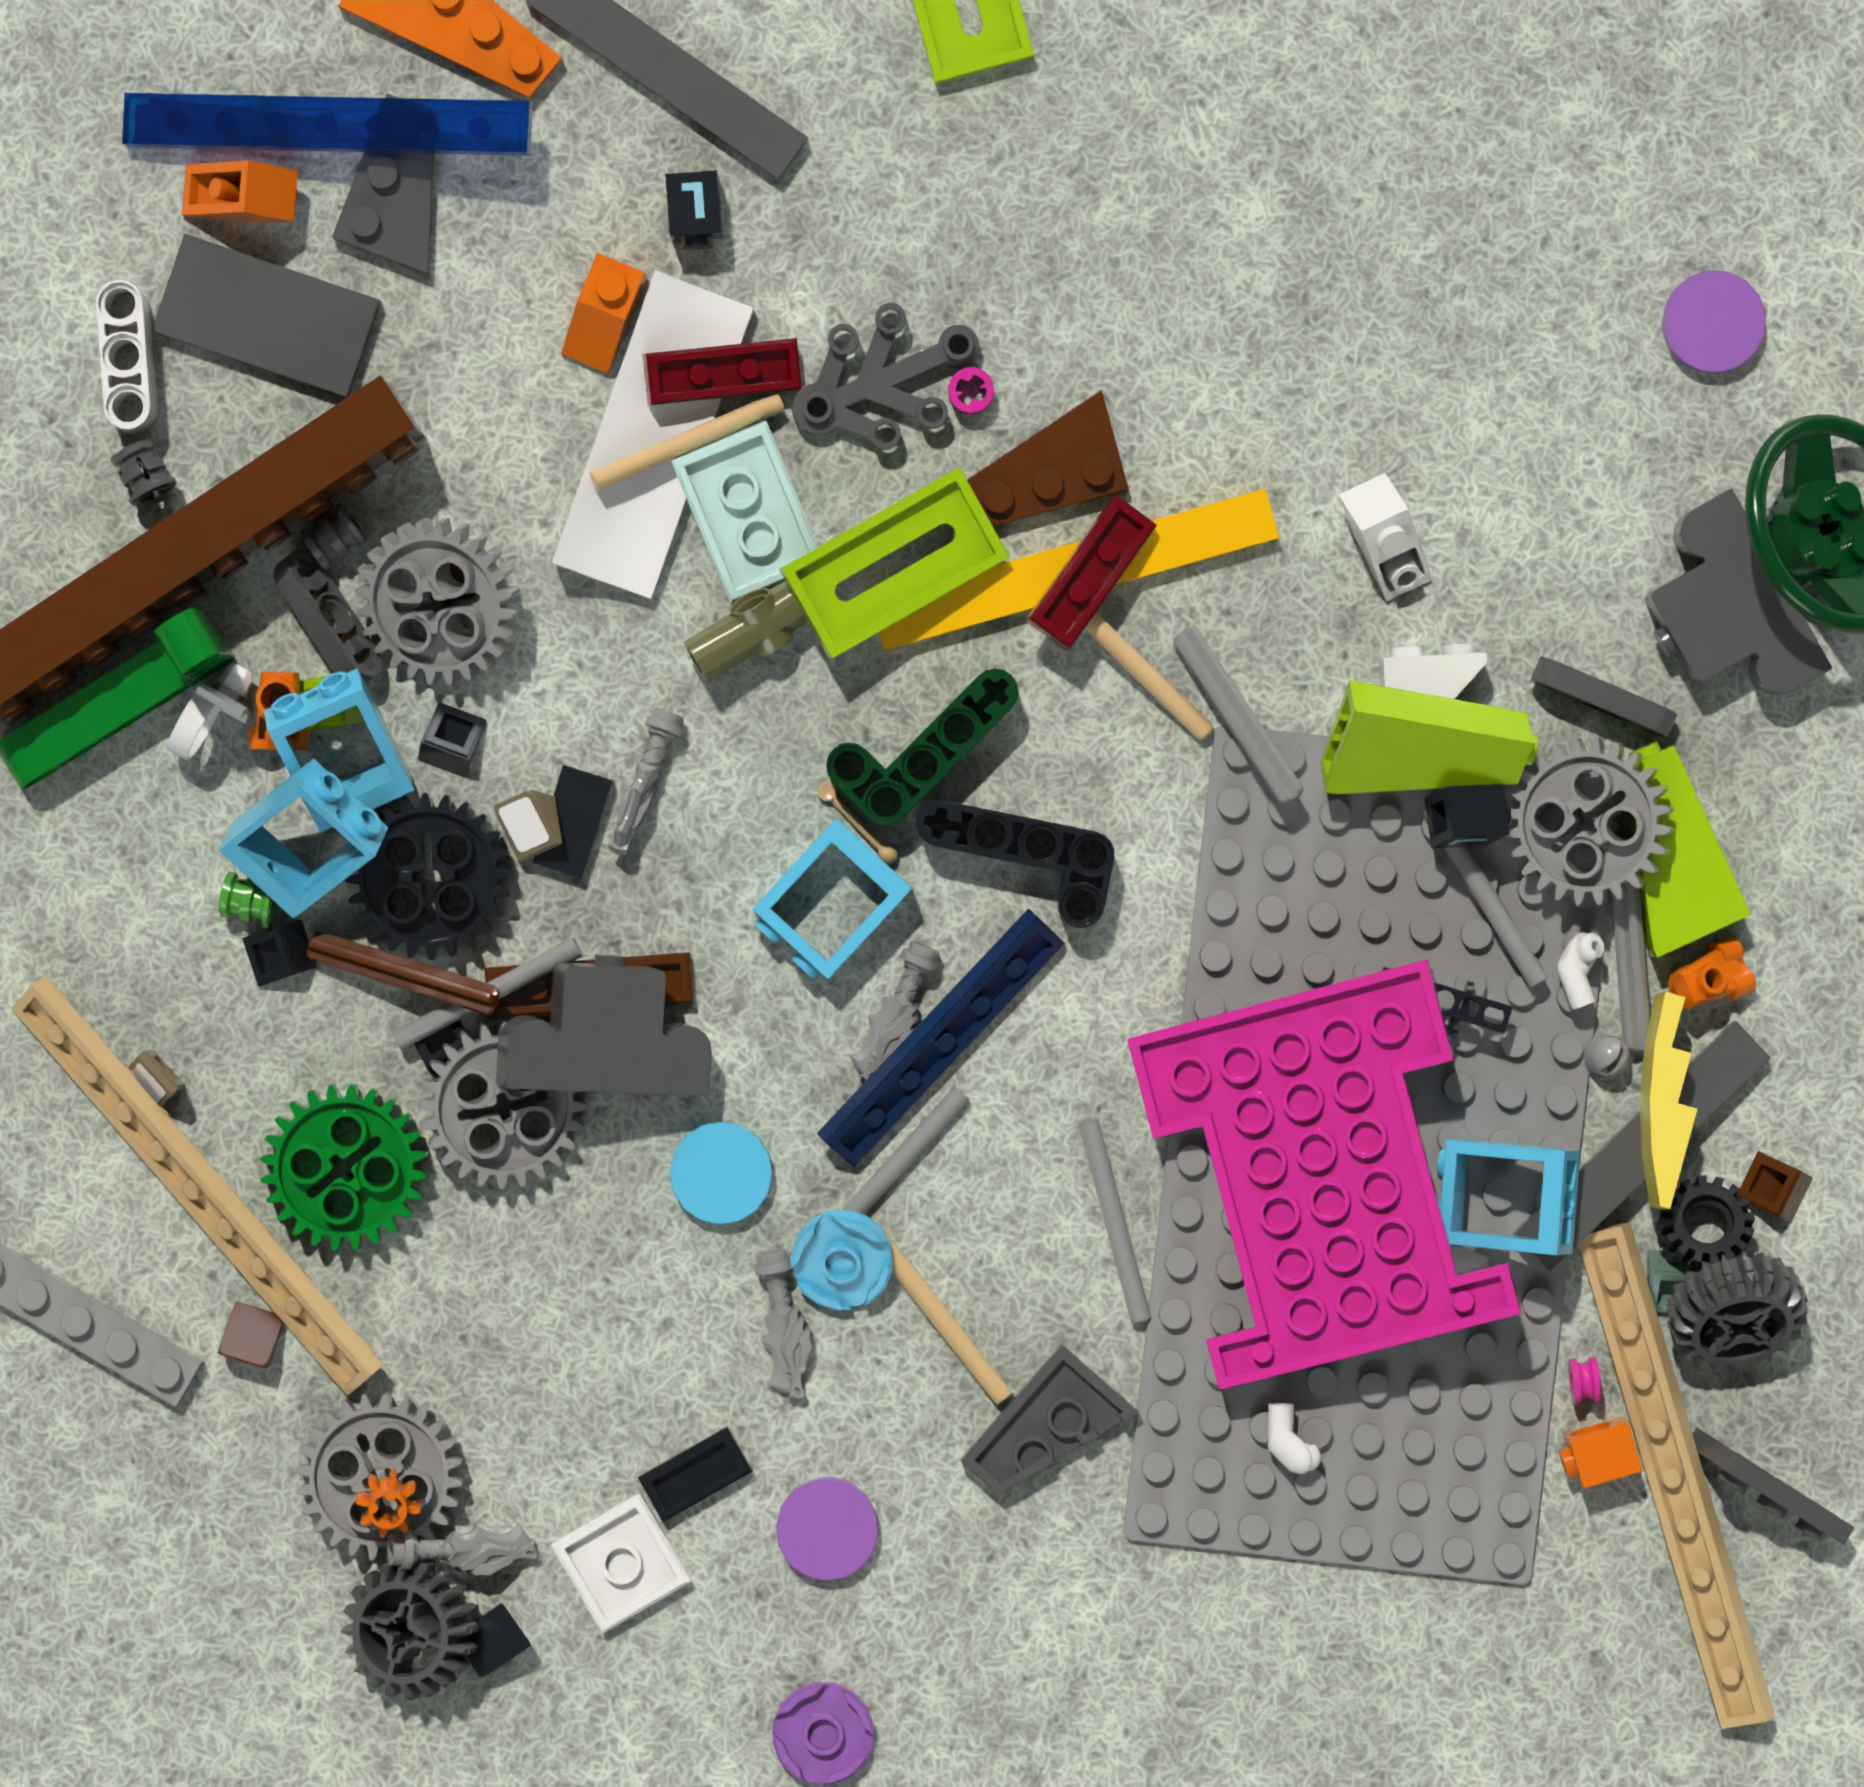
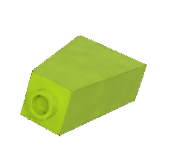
M1349 680L1320 760L1324 791L1330 794L1439 789L1446 786L1518 784L1525 765H1532L1535 760L1538 738L1537 735L1532 734L1527 712Z
M1655 741L1629 753V756L1633 753L1643 755L1637 768L1640 772L1651 767L1658 770L1655 777L1649 783L1652 787L1667 786L1669 790L1657 800L1659 805L1674 807V812L1661 817V824L1668 825L1674 828L1675 831L1672 834L1660 835L1658 841L1670 850L1669 854H1653L1651 857L1660 869L1658 873H1650L1644 870L1639 872L1645 884V887L1640 889L1646 948L1650 957L1658 958L1752 914L1675 746L1660 749L1658 742ZM1627 812L1630 838H1632L1637 830V821L1630 812Z

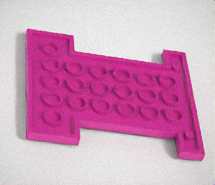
M1428 959L1127 1039L1153 1139L1203 1126L1252 1311L1255 1327L1206 1339L1219 1390L1522 1314L1509 1262L1458 1275L1405 1073L1455 1060Z

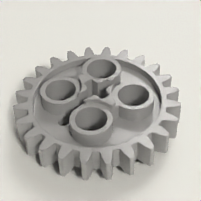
M429 517L416 522L415 528L410 522H407L397 528V535L390 532L382 537L380 541L383 548L377 546L367 554L374 564H368L359 570V574L370 583L364 584L355 590L356 595L368 599V604L357 610V615L371 617L373 622L363 633L365 636L378 634L381 638V641L374 650L376 654L387 649L393 652L389 667L393 669L403 661L408 663L407 678L409 679L414 678L422 670H425V678L429 685L439 680L442 674L447 685H452L458 681L461 674L467 681L471 680L479 674V668L486 671L496 663L493 655L499 657L509 649L503 639H509L518 631L513 624L506 621L513 619L521 613V608L508 603V599L520 592V587L505 585L504 581L514 569L513 567L498 568L495 562L500 558L503 551L496 549L487 553L483 549L487 541L485 533L473 541L468 539L469 524L464 523L452 532L450 519L446 517L438 521L435 527H433ZM450 563L459 566L465 576L464 584L452 577ZM403 569L410 571L414 575L417 582L416 589L409 587L404 582L402 577ZM468 593H477L480 597V600L457 599L444 607L442 602L422 604L413 609L401 610L397 607V602L416 604L424 601L431 595L436 601L456 598ZM460 614H464L472 620L474 634L469 633L462 627ZM412 619L423 624L427 632L426 639L419 637L414 632Z
M1601 738L1593 739L1589 752L1586 751L1582 739H1572L1571 754H1568L1560 744H1555L1552 746L1554 761L1550 762L1542 755H1536L1534 761L1539 772L1535 774L1523 771L1521 776L1522 780L1528 785L1526 790H1510L1509 792L1512 797L1521 803L1519 809H1510L1511 818L1518 820V827L1510 829L1509 835L1505 837L1520 838L1522 844L1510 854L1512 857L1527 856L1529 862L1521 873L1523 876H1529L1539 872L1541 877L1536 887L1539 891L1546 890L1553 883L1556 884L1555 900H1564L1570 891L1573 890L1576 905H1585L1590 892H1592L1597 905H1605L1608 898V889L1612 891L1618 900L1627 898L1625 883L1628 882L1637 889L1645 887L1639 872L1644 870L1650 873H1658L1660 869L1651 857L1653 854H1669L1670 852L1665 845L1658 841L1660 835L1672 834L1675 831L1674 828L1661 824V817L1674 812V807L1659 805L1657 800L1669 789L1667 786L1652 787L1649 782L1658 772L1656 768L1651 767L1641 772L1637 769L1641 762L1642 754L1633 753L1626 760H1623L1624 744L1615 743L1607 754L1605 753L1604 741ZM1591 771H1597L1602 775L1605 783L1602 795L1595 800L1589 799L1582 790L1583 779ZM1618 792H1625L1626 797L1621 803L1609 809L1595 820L1596 832L1582 831L1569 841L1560 852L1554 851L1553 846L1556 842L1578 829L1585 822L1581 814L1583 811L1585 813H1596L1605 807ZM1552 803L1562 808L1565 817L1563 826L1556 832H1550L1545 828L1542 820L1545 808ZM1624 811L1630 812L1637 821L1636 833L1627 841L1618 837L1614 830L1616 817ZM1584 843L1590 845L1597 856L1595 867L1588 873L1579 870L1574 862L1575 851Z
M501 1021L497 1035H491L487 1026L481 1023L479 1026L480 1038L474 1041L464 1030L461 1031L460 1038L463 1047L459 1050L445 1043L443 1048L449 1060L446 1063L431 1060L429 1063L438 1074V1078L422 1079L421 1081L422 1086L433 1093V1097L418 1101L419 1108L433 1112L432 1116L420 1122L422 1129H437L438 1131L428 1141L429 1147L431 1149L447 1147L440 1159L441 1163L446 1166L458 1159L460 1161L457 1171L458 1177L463 1179L474 1169L477 1171V1184L481 1187L486 1183L489 1175H495L499 1189L505 1188L508 1175H515L520 1186H526V1171L531 1169L541 1179L546 1178L542 1165L546 1160L560 1167L563 1163L556 1152L557 1149L561 1146L574 1150L576 1147L567 1136L568 1130L583 1131L584 1125L572 1117L573 1113L587 1109V1104L584 1101L573 1099L572 1095L580 1091L545 1090L547 1091L545 1099L511 1104L508 1109L509 1115L500 1117L496 1109H491L464 1120L458 1118L460 1111L486 1108L497 1104L496 1095L500 1093H505L507 1098L513 1101L541 1091L506 1089L496 1084L498 1039L506 1021ZM468 1074H477L485 1079L483 1093L474 1099L463 1098L457 1092L459 1081ZM531 1111L543 1112L547 1115L548 1123L542 1133L530 1136L520 1130V1122L526 1113ZM490 1124L498 1130L497 1139L492 1146L478 1148L470 1143L471 1132L476 1126Z
M390 1391L383 1393L379 1405H374L372 1397L366 1392L361 1395L359 1409H356L347 1398L341 1402L343 1417L340 1418L331 1410L323 1414L325 1422L329 1427L328 1430L315 1425L309 1430V1433L318 1444H304L300 1447L299 1451L310 1458L311 1462L296 1467L295 1473L309 1477V1482L300 1486L296 1492L298 1495H312L313 1499L303 1510V1514L308 1515L319 1512L322 1518L315 1526L314 1531L317 1533L331 1527L334 1530L330 1541L332 1547L337 1545L343 1538L350 1540V1556H353L361 1545H366L369 1559L375 1560L381 1547L386 1546L387 1549L389 1535L398 1534L400 1531L399 1527L388 1529L386 1536L382 1538L380 1537L379 1527L373 1523L362 1526L360 1524L361 1519L356 1515V1495L359 1492L370 1493L368 1475L374 1470L367 1452L358 1441L359 1434L366 1435L374 1461L380 1470L389 1468L391 1471L396 1469L397 1479L401 1482L408 1475H417L425 1481L428 1491L424 1499L418 1500L421 1503L420 1514L413 1515L407 1513L406 1516L409 1523L408 1530L412 1532L413 1536L417 1538V1535L420 1534L425 1539L433 1541L437 1535L431 1522L447 1526L451 1519L442 1510V1507H457L459 1505L460 1499L448 1492L449 1488H456L464 1484V1478L451 1474L450 1470L462 1464L463 1457L448 1456L447 1450L456 1443L457 1439L456 1437L441 1439L438 1435L446 1423L444 1419L438 1420L431 1425L425 1421L429 1414L430 1406H424L416 1414L411 1412V1396L407 1395L399 1406L396 1407L392 1405ZM392 1428L402 1433L405 1439V1449L402 1453L389 1454L382 1449L379 1442L382 1430ZM344 1450L355 1455L359 1463L358 1472L355 1475L349 1477L342 1476L335 1470L333 1456L336 1452ZM384 1496L379 1498L380 1508L385 1505L390 1506L389 1501Z

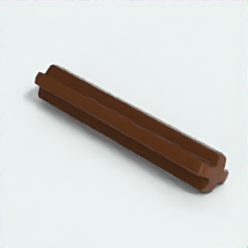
M315 932L307 944V957L312 961L481 1014H492L499 1002L500 990L495 985L325 932Z

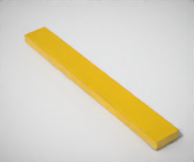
M1266 488L1153 520L1157 524L1156 528L1116 585L1279 539ZM1081 541L995 565L880 631L879 635L884 651L1033 609Z

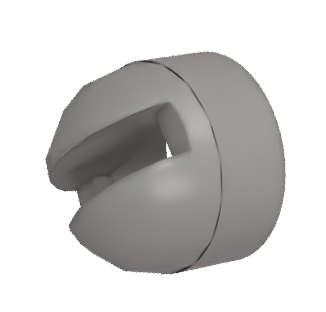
M1599 1034L1593 1037L1586 1046L1584 1053L1585 1064L1591 1072L1605 1077L1620 1075L1629 1065L1630 1049L1618 1037Z

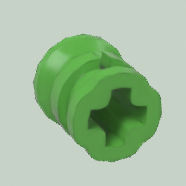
M229 871L225 876L220 894V916L229 918L231 914L239 915V920L252 922L253 918L261 919L264 928H270L275 919L278 904L248 877L246 880L239 879L237 873Z

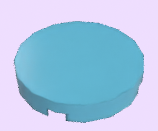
M724 1121L703 1124L687 1134L674 1151L670 1167L672 1189L682 1207L699 1220L719 1225L740 1221L755 1212L769 1193L773 1175L770 1154L761 1139L743 1125Z
M850 1210L826 1211L808 1220L797 1233L790 1262L793 1274L797 1279L796 1283L804 1295L820 1306L840 1311L851 1310L852 1306H859L863 1303L865 1306L875 1301L888 1285L894 1258L892 1244L880 1225L864 1214Z

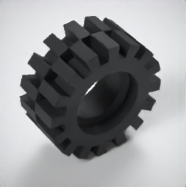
M1707 1175L1697 1176L1695 1183H1691L1689 1178L1682 1181L1679 1188L1675 1190L1671 1208L1661 1209L1659 1213L1660 1216L1656 1223V1232H1660L1657 1239L1659 1247L1663 1248L1666 1246L1668 1250L1665 1257L1670 1263L1675 1258L1681 1262L1678 1269L1687 1272L1689 1266L1696 1268V1272L1702 1270L1703 1261L1710 1264L1721 1261L1722 1254L1727 1259L1737 1258L1742 1251L1745 1252L1753 1236L1754 1229L1752 1225L1755 1217L1754 1212H1748L1751 1204L1747 1196L1739 1199L1737 1194L1740 1188L1733 1183L1729 1189L1723 1187V1178L1716 1176L1713 1183H1708ZM1698 1209H1708L1715 1212L1724 1223L1725 1232L1723 1237L1712 1243H1703L1694 1239L1687 1230L1686 1217Z

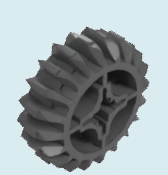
M1744 1251L1737 1258L1727 1259L1722 1254L1721 1261L1713 1264L1703 1261L1702 1270L1699 1272H1686L1685 1282L1675 1284L1674 1295L1667 1299L1668 1327L1671 1337H1674L1676 1346L1680 1349L1682 1356H1690L1695 1365H1702L1707 1362L1711 1370L1727 1365L1732 1372L1741 1364H1748L1752 1368L1755 1361L1761 1359L1772 1361V1354L1774 1352L1789 1351V1341L1800 1339V1328L1808 1324L1806 1317L1808 1313L1806 1305L1808 1299L1798 1275L1795 1274L1793 1267H1786L1781 1258L1768 1260L1764 1252L1758 1253L1753 1258H1749Z
M430 1561L420 1563L419 1566L416 1562L412 1565L411 1569H401L400 1565L390 1566L389 1563L381 1565L380 1572L374 1570L365 1575L363 1578L365 1585L356 1586L350 1592L357 1603L347 1605L342 1612L350 1617L353 1623L344 1626L341 1633L353 1636L354 1644L349 1645L344 1653L359 1655L361 1661L357 1663L354 1672L363 1673L369 1670L371 1676L368 1686L376 1688L385 1683L386 1696L391 1697L397 1696L401 1692H403L405 1699L408 1700L420 1697L421 1692L424 1696L430 1697L439 1693L440 1686L444 1688L452 1686L457 1680L455 1673H462L470 1666L464 1655L474 1653L478 1646L467 1638V1635L477 1632L480 1625L467 1621L466 1614L474 1611L476 1605L469 1602L462 1604L459 1598L464 1594L467 1586L462 1584L452 1588L449 1586L452 1571L443 1570L435 1575V1563ZM395 1589L408 1590L406 1600L400 1602L398 1609L395 1608L390 1611L382 1609L386 1599ZM433 1609L436 1612L438 1620L434 1616ZM430 1647L439 1649L436 1657L427 1668L412 1667L414 1658L420 1656L422 1649Z

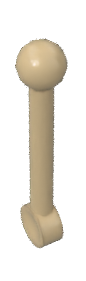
M824 781L818 786L817 792L820 799L831 802L878 851V857L884 863L889 865L897 860V849L893 845L884 844L838 795V788L833 782Z

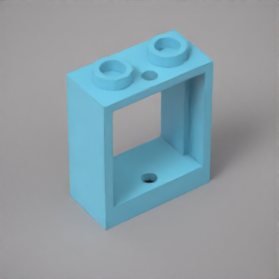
M358 668L348 673H333L321 680L317 687L299 695L297 693L284 695L277 699L271 705V708L264 710L267 731L290 776H292L304 765L289 735L357 705L384 760L341 779V783L363 805L371 809H375L414 791L408 766ZM303 800L320 833L333 828L330 823Z
M313 758L234 820L219 851L294 919L373 859L388 827L380 820L375 811L363 805L350 793L336 775L328 772ZM298 797L305 800L349 841V843L312 871L263 827L266 822Z
M836 818L752 909L760 916L754 925L773 943L777 944L784 938L798 952L791 959L812 979H815L820 973L829 979L913 888ZM833 843L877 883L888 896L829 960H826L771 908Z
M1467 1139L1446 1140L1445 1149H1442L1438 1156L1437 1174L1438 1178L1442 1180L1439 1204L1450 1244L1547 1255L1573 1254L1581 1150ZM1468 1155L1544 1162L1538 1238L1462 1231Z

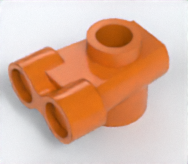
M261 672L260 685L256 692L255 726H248V749L277 750L267 731L264 710L271 708L273 704L272 694L277 688H284L289 694H301L299 672ZM310 727L289 735L296 750H310Z
M1728 935L1709 944L1706 955L1691 964L1674 969L1669 976L1668 989L1669 993L1686 997L1683 1007L1690 1009L1725 996L1735 1001L1755 991L1756 979L1752 971L1744 964V951L1741 943L1736 937Z

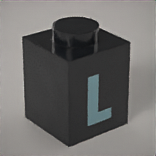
M717 170L665 174L669 233L672 242H682V249L684 250L712 248V239H723L720 186Z
M1502 784L1446 786L1424 798L1431 849L1488 846L1509 835L1511 810L1509 803L1504 799Z

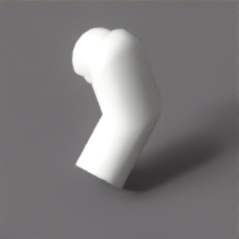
M1579 933L1570 939L1557 962V972L1572 1010L1596 1001L1587 979V974L1596 959L1602 957L1605 946L1602 938L1594 933Z
M1268 1403L1267 1445L1269 1451L1293 1473L1304 1474L1307 1471H1314L1320 1464L1321 1454L1316 1445L1303 1442L1293 1432L1294 1404Z

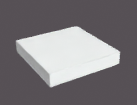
M638 1492L551 1544L602 1634L692 1581L641 1492Z

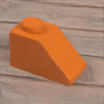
M250 160L186 164L181 215L256 223L294 222V211L298 199L296 189L298 170Z
M597 252L578 297L561 354L609 374L648 282L646 273Z

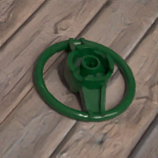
M1831 414L1803 416L1782 425L1774 431L1758 450L1752 462L1745 494V514L1749 537L1757 560L1765 575L1777 592L1795 610L1825 628L1849 634H1864V507L1861 503L1860 491L1853 483L1845 481L1839 484L1836 482L1830 436L1840 437L1864 449V425L1854 420ZM1785 451L1783 496L1777 498L1773 503L1776 506L1773 509L1772 519L1768 522L1766 513L1768 481L1776 461ZM1789 571H1790L1797 579L1803 581V583L1801 584V586L1797 583V581L1793 578V576L1789 573ZM1802 587L1816 589L1832 607L1818 601Z

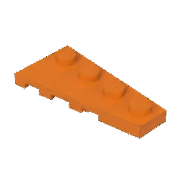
M342 0L338 4L341 10L373 23L387 32L419 45L435 55L463 66L471 72L530 100L563 61L561 56L493 0Z

